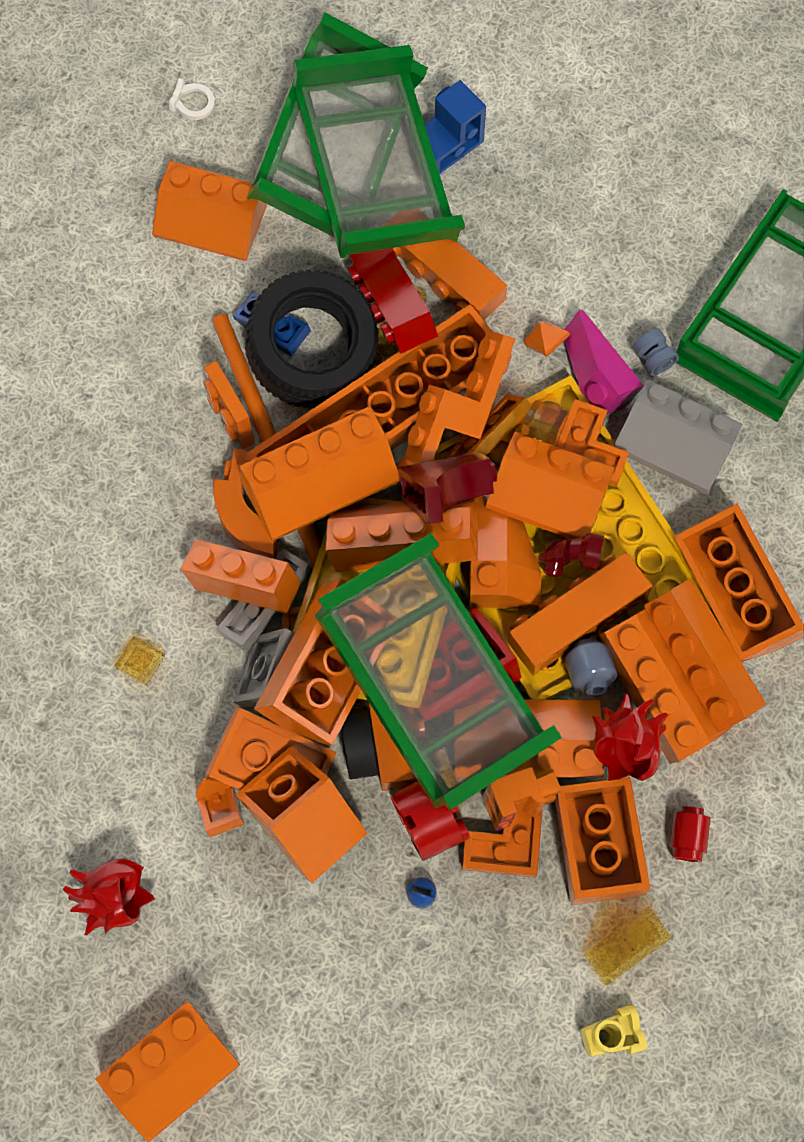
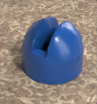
M418 877L409 883L407 898L411 905L422 909L434 903L437 891L430 879ZM413 886L431 890V895L427 896L412 892Z

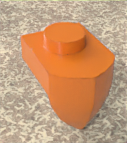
M204 777L197 787L196 797L205 832L211 838L244 825L239 802L233 787L211 777Z

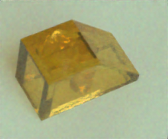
M535 400L523 421L522 434L557 446L569 411L564 410L562 406L552 401L541 402Z
M649 906L587 951L584 956L604 985L607 986L665 945L672 937Z

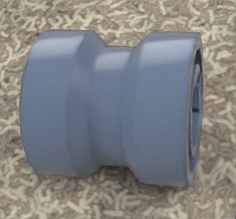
M660 328L645 333L632 346L636 355L645 360V368L651 376H657L668 370L679 359L675 349L665 343L666 337Z

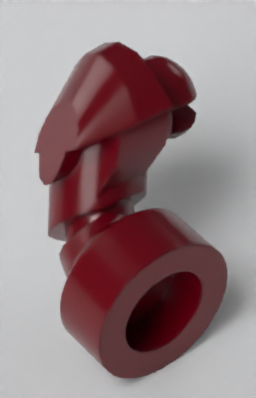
M589 532L584 537L574 538L572 541L566 538L552 540L540 553L538 559L541 562H546L543 569L544 573L551 577H560L563 572V566L570 564L571 559H578L582 568L597 570L604 535Z

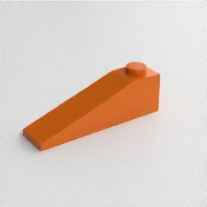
M489 495L478 497V561H470L469 608L539 609L541 605V571L524 522L485 508Z

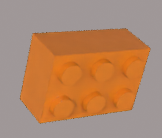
M631 777L613 781L603 780L560 786L561 792L555 795L556 800L554 804L571 906L645 896L650 890V883Z

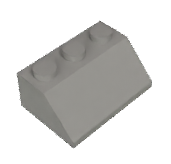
M647 380L613 447L628 451V458L708 495L743 424L664 386Z

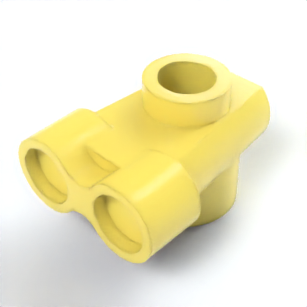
M633 1004L615 1009V1015L584 1027L580 1031L586 1053L589 1057L624 1050L631 1055L647 1049L646 1037L641 1030L639 1015ZM600 1031L604 1032L607 1037L604 1045L599 1039Z

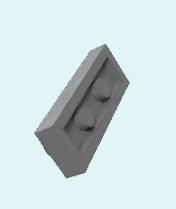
M284 548L275 558L289 563L301 582L300 586L313 571L308 563ZM239 601L217 627V631L221 636L247 652L279 611Z

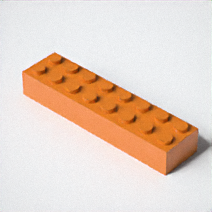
M469 304L435 327L438 337L402 354L397 352L247 452L246 462L369 406L387 437L391 451L408 440V434L416 424L420 412L419 404L421 397L427 392L429 384L465 396L468 376L474 370L479 356L478 348L480 342L485 338L487 330H492L472 305ZM511 353L503 374H505L508 370L512 358Z

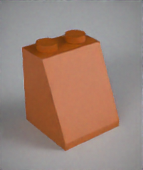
M290 746L235 794L290 863L311 884L368 834L331 779L293 746Z

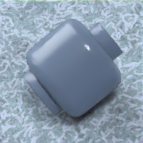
M591 638L576 642L572 645L565 658L572 687L580 692H586L587 695L596 696L605 693L608 690V686L617 677L610 649L606 644L599 642L597 639Z

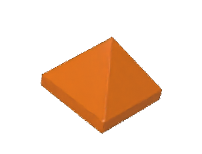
M546 320L539 322L523 343L525 346L547 357L570 336V333Z

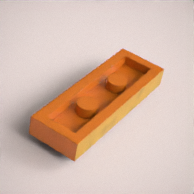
M506 394L490 410L481 439L465 435L443 459L479 452L486 456L488 453L493 452L500 446L501 440L512 429L522 424L524 416L533 407L526 397Z

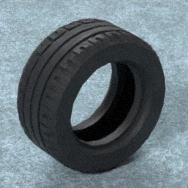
M300 270L297 273L285 274L281 278L274 280V283L271 282L262 291V294L258 296L251 309L245 335V350L248 364L251 366V371L255 374V378L260 382V385L265 387L268 393L271 392L272 396L278 397L282 402L286 401L287 404H295L297 407L315 408L366 374L374 361L378 347L379 332L377 320L374 317V312L371 310L372 306L368 304L367 298L363 296L361 291L357 290L358 288L355 285H351V282L348 280H343L344 278L341 276L338 277L334 273L328 274L327 271L320 272V270ZM301 308L320 309L332 315L343 327L348 340L346 357L335 367L320 372L304 371L289 364L278 351L274 339V329L278 321L289 312Z

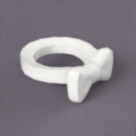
M178 78L173 95L169 100V110L171 112L178 110L183 117L190 120H199L211 114L215 105L213 92L207 86L197 83L185 85L183 78ZM201 92L208 98V104L200 111H191L183 105L180 98L183 94Z

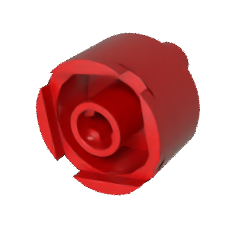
M418 780L390 795L396 812L411 837V841L422 861L431 859L470 838L462 819L455 820L458 818L456 814L459 811L458 807L456 806L449 810L446 804L435 809Z

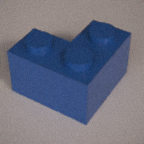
M461 80L451 87L443 88L435 98V117L424 123L439 174L484 142L486 105ZM410 139V153L416 158Z

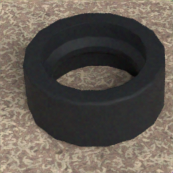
M367 706L352 708L341 728L349 779L377 776L378 768L369 709Z

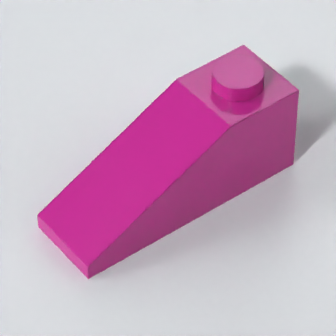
M579 310L565 328V330L569 331L570 336L564 342L580 391L591 405L608 410L607 414L621 410L629 405L644 385L585 311Z

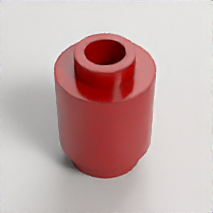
M682 806L681 812L673 813L670 840L673 859L700 863L702 862L703 854H707L711 817L704 815V809Z

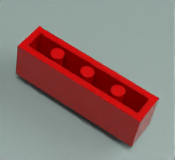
M392 248L349 255L352 263L351 266L347 267L354 285H359L358 289L367 298L368 304L372 303L370 304L372 306L371 310L374 312L377 323L383 322V324H380V328L388 344L394 342L400 354L438 337L428 307Z

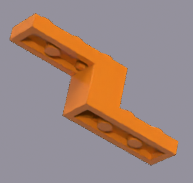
M487 330L486 336L480 342L478 348L479 356L474 370L468 376L465 396L429 384L427 392L421 397L419 404L420 412L416 424L408 434V447L404 458L397 466V470L398 467L433 461L445 428L481 439L515 338Z

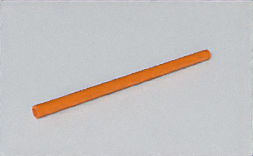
M217 315L212 319V323L262 443L276 434L228 315ZM311 523L297 531L314 568L321 541L314 524Z

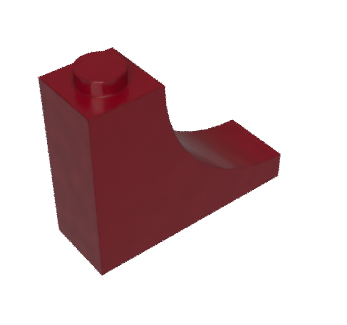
M480 452L398 467L402 502L428 524L444 522L443 512L458 503L494 494L493 483L497 481V470L494 462L490 461V458Z

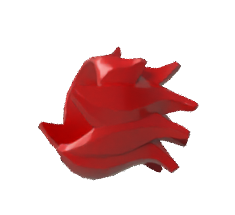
M625 694L621 706L616 712L604 706V720L596 716L592 717L596 728L593 746L594 755L599 762L608 767V781L620 780L627 776L644 781L651 778L658 770L661 755L660 735L666 730V725H660L668 717V714L665 712L647 720L650 713L647 709L654 703L652 699L632 710L629 695Z
M121 858L106 862L86 873L70 870V875L79 881L83 887L73 889L65 886L63 891L69 895V900L79 903L72 907L70 912L88 915L84 935H88L98 927H104V932L107 933L113 927L130 926L138 921L141 913L140 908L155 900V897L150 892L139 886L143 866L132 860Z

